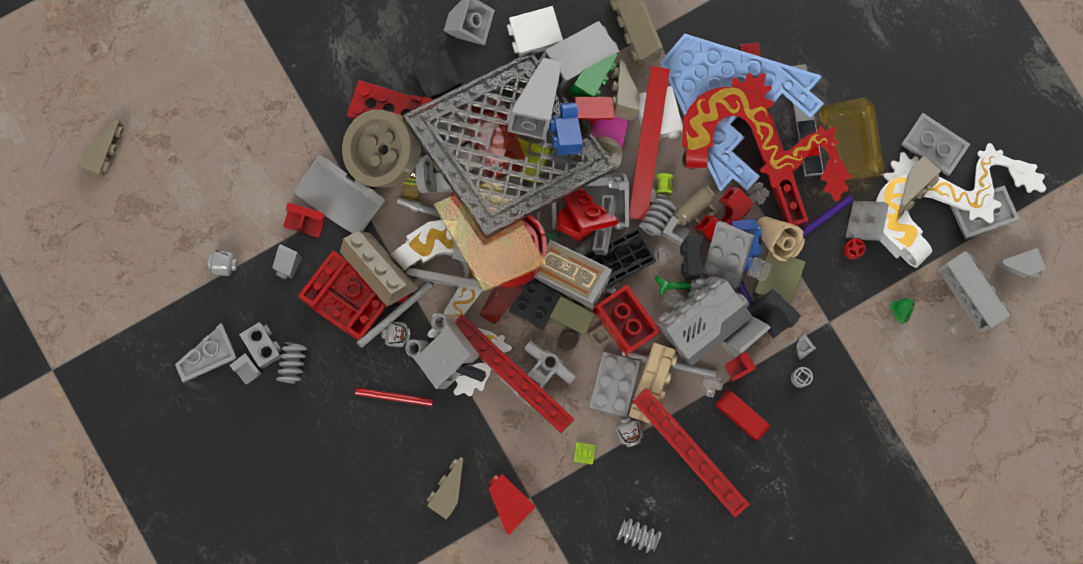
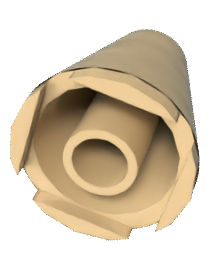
M766 216L757 221V226L760 225L762 236L760 238L772 256L777 260L788 261V258L796 257L802 250L805 239L802 234L803 230L798 226Z

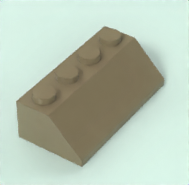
M610 0L612 9L618 13V24L620 28H624L625 41L631 45L632 50L630 52L633 60L637 61L640 66L659 59L663 47L644 0Z
M358 230L343 239L340 253L387 307L417 290L418 287L371 233Z

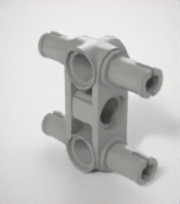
M532 341L524 348L525 351L537 359V364L528 376L542 389L553 375L559 376L569 385L575 379L576 375L563 366V361L549 350L544 351ZM553 358L556 364L554 367H547L545 360ZM502 378L500 379L507 386H509ZM513 390L514 395L529 406V404L516 391Z

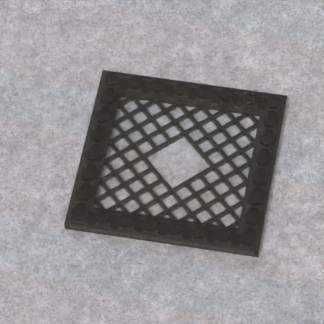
M532 51L403 115V120L486 239L609 174L616 168L613 161L582 120H578L583 142L581 151L578 153V155H582L581 163L571 161V154H568L567 159L557 157L556 148H553L551 143L546 142L548 135L554 136L553 132L549 131V127L544 141L535 140L533 137H530L525 161L487 153L494 123L509 126L513 103H516L518 100L515 99L516 92L522 93L524 90L517 88L519 81L528 83L540 64ZM558 87L551 119L552 115H560L561 103H569ZM503 89L513 91L512 98L501 96ZM487 97L498 99L496 106L485 104ZM500 100L511 102L510 108L499 107ZM471 105L482 107L480 114L469 112ZM484 108L495 110L494 116L483 115ZM497 111L508 113L507 120L496 118ZM455 113L465 115L464 122L453 120ZM468 116L479 118L477 126L467 123ZM481 119L492 121L491 128L481 127ZM438 122L449 123L448 130L438 129ZM452 124L462 126L461 134L450 131ZM465 127L476 130L474 137L463 135ZM478 131L489 133L488 140L477 138ZM438 133L446 135L445 141L442 140ZM449 136L459 138L458 145L447 143ZM462 139L473 141L472 147H462ZM475 143L486 144L485 152L475 150ZM531 144L541 145V153L530 151ZM545 147L555 149L554 156L543 154ZM449 148L456 149L455 157ZM459 150L469 152V159L458 158ZM472 155L483 156L482 163L471 161ZM529 155L540 157L538 165L527 162ZM486 157L497 159L495 167L484 164ZM542 158L553 160L552 167L541 166ZM499 160L510 162L509 170L498 168ZM555 162L565 163V171L554 169ZM459 163L467 164L465 171ZM513 163L523 165L522 173L511 171ZM470 165L480 167L479 175L468 173ZM569 165L577 166L576 168L568 171ZM526 166L537 169L536 175L525 174ZM483 168L494 171L493 177L482 176ZM539 170L550 172L549 180L538 177ZM496 172L507 174L506 182L496 180ZM553 173L560 174L559 177L552 180ZM510 175L521 177L519 185L509 183ZM470 178L478 179L476 187ZM523 178L534 180L533 188L522 186ZM480 180L490 182V189L479 188ZM537 181L545 183L542 186L536 188ZM493 185H503V193L492 191ZM507 187L518 189L517 196L507 195ZM521 190L528 191V193L519 197ZM480 193L488 194L487 201L484 200ZM491 195L502 198L500 205L489 203ZM504 198L513 200L503 206Z

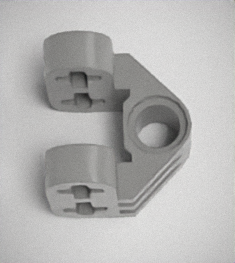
M453 152L440 154V173H433V163L429 155L420 156L419 163L415 166L416 183L419 192L442 193L461 190V186H458L460 182L458 175L460 172L457 170V160Z

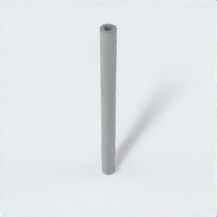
M426 282L363 336L357 344L363 348L432 288V285Z
M632 352L626 358L647 362L649 355ZM676 361L675 366H670V368L715 377L717 372L714 369Z

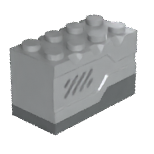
M711 276L704 280V286L701 289L695 288L688 294L689 298L686 301L680 300L673 306L674 310L669 314L665 312L660 315L655 323L672 348L676 350L680 359L691 365H694L753 317L747 309L749 307L747 299L742 294L735 293L727 280L716 276Z

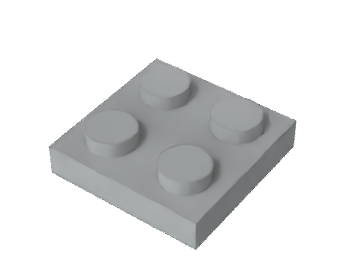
M853 201L846 238L881 241L889 204L877 201Z

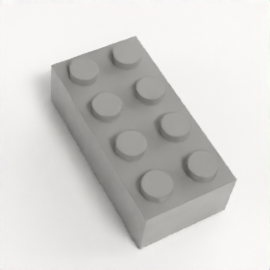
M965 251L937 269L980 333L994 327L1010 316L1007 305L999 300L996 289L988 284L985 273L977 268L975 259L971 254Z

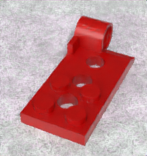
M359 80L347 116L355 119L364 112L384 110L385 106L392 105L394 107L393 113L400 114L401 116L404 111H411L412 117L407 120L419 132L423 129L425 121L431 122L434 120L439 102L427 97L409 96ZM373 99L376 101V106L368 108L366 107V102Z

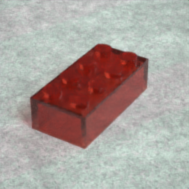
M502 97L466 105L464 119L488 181L525 172L526 158L516 133L507 132L510 117Z

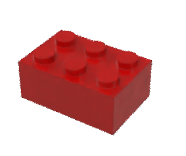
M628 285L613 293L593 309L626 357L661 332Z

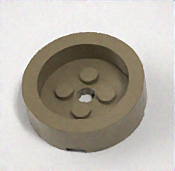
M370 110L355 118L349 125L342 144L343 160L351 176L364 185L379 188L396 187L409 179L416 164L419 163L421 154L420 138L414 125L400 114L385 110ZM386 144L388 146V152L387 154L383 155V153L381 152L382 147Z

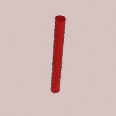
M356 388V395L431 407L433 405V399Z

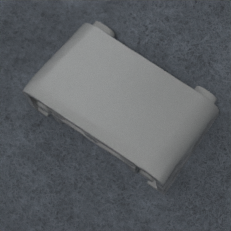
M607 173L604 174V177L551 176L552 229H556V219L559 211L567 207L561 197V192L575 186H580L594 198V202L599 207L602 204L603 195H614L617 199L614 217L618 219V224L613 226V229L621 230L629 227V181L626 174Z

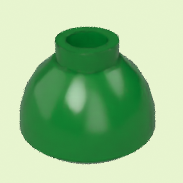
M910 298L898 301L893 300L889 310L893 312L895 319L899 323L905 324L909 321L914 311L915 302Z

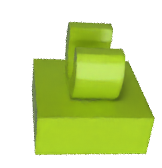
M576 442L573 462L593 465L596 445Z

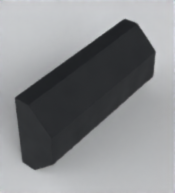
M639 228L609 242L607 255H596L593 251L583 255L612 269V276L605 288L656 262Z

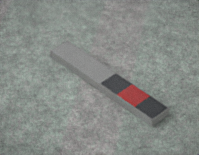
M806 64L792 66L807 71ZM792 102L798 142H800L807 135L817 132L815 115L810 118ZM814 146L802 162L804 177L817 176L824 173L820 146Z

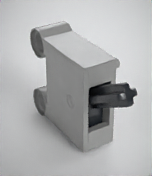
M439 313L433 316L431 320L433 329L442 332L430 344L425 340L415 339L407 342L405 347L406 353L415 359L436 389H447L461 374L483 382L487 376L484 370L471 366L479 357V354L458 328L456 320L452 315Z

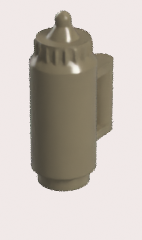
M708 186L700 187L677 208L673 214L674 217L679 219L676 225L685 226L692 220L698 225L702 219L699 221L697 216L707 207L711 211L706 215L714 217L718 215L717 210L711 204L716 196Z

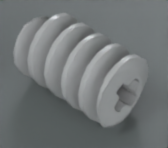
M658 194L653 201V205L650 206L649 211L645 214L646 217L639 224V229L649 236H661L662 232L659 229H665L663 223L668 224L669 219L667 217L671 218L673 216L672 212L676 211L673 202L665 195Z
M284 342L288 346L282 347V350L287 354L281 355V358L285 361L279 363L284 369L278 370L282 377L276 378V381L295 384L296 381H301V378L296 375L303 372L298 368V366L304 365L299 359L306 357L301 351L307 350V348L299 344Z
M624 519L618 532L617 540L624 536V543L632 540L631 546L634 547L636 543H639V550L646 546V553L651 549L654 552L660 540L661 532L658 531L654 535L653 528L647 532L646 525L639 529V522L632 525V519H629L627 522Z

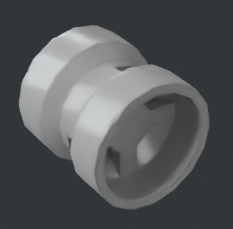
M800 367L791 374V382L798 388L809 385L813 380L812 371L806 367Z

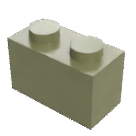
M565 296V298L560 297L550 319L584 337L594 318L593 310L585 305L580 307L575 304L576 301L568 296Z

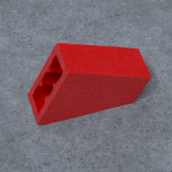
M496 474L489 482L491 485L489 491L505 532L510 535L536 506L503 474L500 477Z

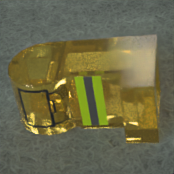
M414 168L410 178L403 183L401 196L405 199L419 200L420 192L417 188L416 170Z

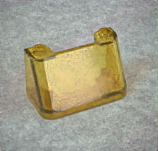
M866 97L822 106L819 113L820 121L828 129L836 128L834 139L838 141V145L835 146L840 159L844 162L847 171L851 175L849 180L883 176L884 165L874 104Z

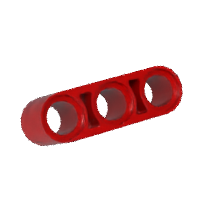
M727 390L715 404L720 411L756 441H759L770 428V425L730 390Z

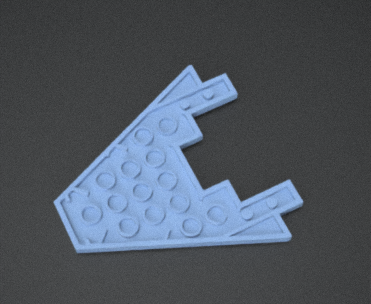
M685 33L660 62L662 68L670 69L668 81L673 88L684 116L691 104L700 95L714 88L731 87L732 78L734 77L741 83H744L748 73H751L754 79L762 73L766 75L764 85H770L772 89L765 97L774 103L784 94L810 118L824 105L811 92L812 88L822 78L820 75ZM737 117L723 119L718 124L714 135V148L709 149L708 167L720 191H723L733 179L748 191L760 178L759 174L733 152L745 138L731 125Z

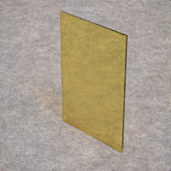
M496 178L434 204L483 292L546 265L545 260Z

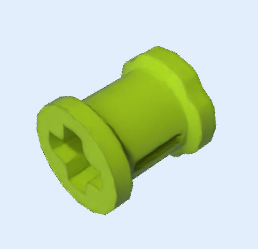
M668 173L657 174L658 190H656V193L673 195L671 185L674 175Z

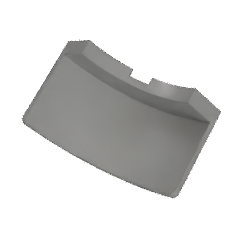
M319 155L293 192L352 234L358 230L363 231L385 199L371 188L357 180L354 181L329 159Z

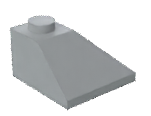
M461 0L448 14L444 31L458 39L485 45L495 10L478 0Z

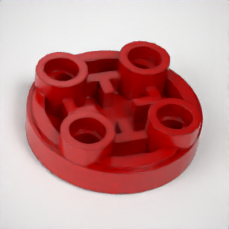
M567 207L559 211L556 219V229L572 236L576 241L582 240L583 237L593 232L581 233Z

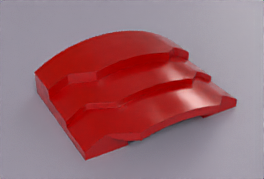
M334 250L298 295L299 299L314 311L358 341L371 330L373 324L386 307L385 303L346 258Z

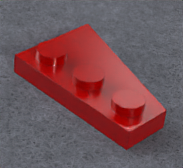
M580 186L571 187V189L561 192V197L581 233L618 224V219L606 213L607 210L603 206L599 207L594 202V198Z

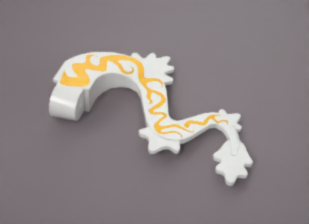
M989 143L985 151L980 150L977 153L980 159L975 170L974 190L965 191L938 177L940 179L934 187L929 186L926 189L927 193L923 197L933 198L958 209L969 211L970 221L979 217L988 223H992L994 221L993 211L996 208H1000L1001 203L993 199L994 188L989 170L991 166L1002 165L1008 167L1016 187L1024 185L1029 193L1033 190L1043 193L1046 187L1042 182L1044 175L1035 172L1037 165L1010 159L1003 155L1002 150L996 151L993 145ZM902 152L900 154V162H891L894 173L884 174V179L888 183L880 191L876 200L877 202L889 204L881 243L896 258L901 256L911 266L917 268L932 253V248L921 236L923 231L912 221L908 211L904 210L901 214L898 213L907 176L911 168L919 161L917 156L910 160L906 153Z
M449 220L427 222L407 235L406 243L392 252L391 256L403 271L408 270V268L413 267L419 262L421 265H424L438 256H452L457 222ZM459 260L463 266L464 278L480 280L485 285L494 286L482 280L473 271L468 261ZM459 287L446 307L444 314L452 315L456 320L461 314L464 315L482 291ZM432 328L427 336L429 338H436L442 331H436ZM478 328L503 353L509 352L512 349L510 345L504 343V335L497 337L491 331ZM486 363L472 365L484 370L487 375L483 382H480L465 375L459 376L455 380L457 387L454 389V394L460 395L465 393L467 396H472L475 388L483 391L491 368Z

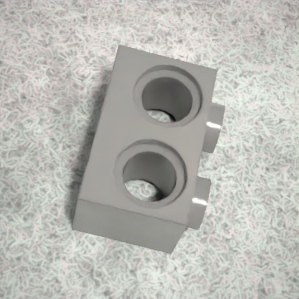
M259 322L239 334L261 369L281 358L279 352L282 349L277 341L273 342L270 338L272 333L267 325L263 326ZM256 332L262 333V338L259 341L253 340V335ZM266 348H271V356L264 358L263 351Z

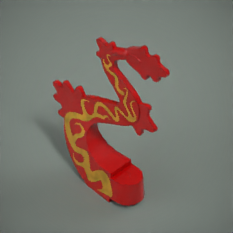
M748 73L744 83H741L734 77L732 78L731 87H718L703 93L687 110L683 118L682 146L687 148L686 169L708 168L709 149L714 148V135L718 124L723 119L729 117H740L749 124L753 131L762 157L767 163L760 169V172L767 173L770 176L773 188H776L783 180L794 182L793 171L801 165L814 146H821L830 157L825 171L820 178L822 181H827L824 191L831 193L834 201H839L841 193L848 191L845 180H849L851 175L838 155L835 146L838 145V141L834 139L835 127L824 130L822 126H819L818 132L807 135L790 150L783 151L780 149L772 119L767 110L774 105V102L765 97L772 87L764 85L766 78L764 73L755 79L751 73Z

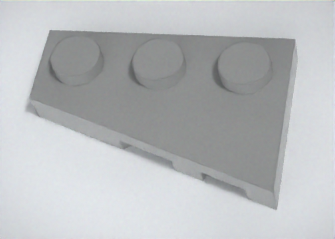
M219 324L210 335H207L200 344L175 364L183 383L238 359L223 324Z

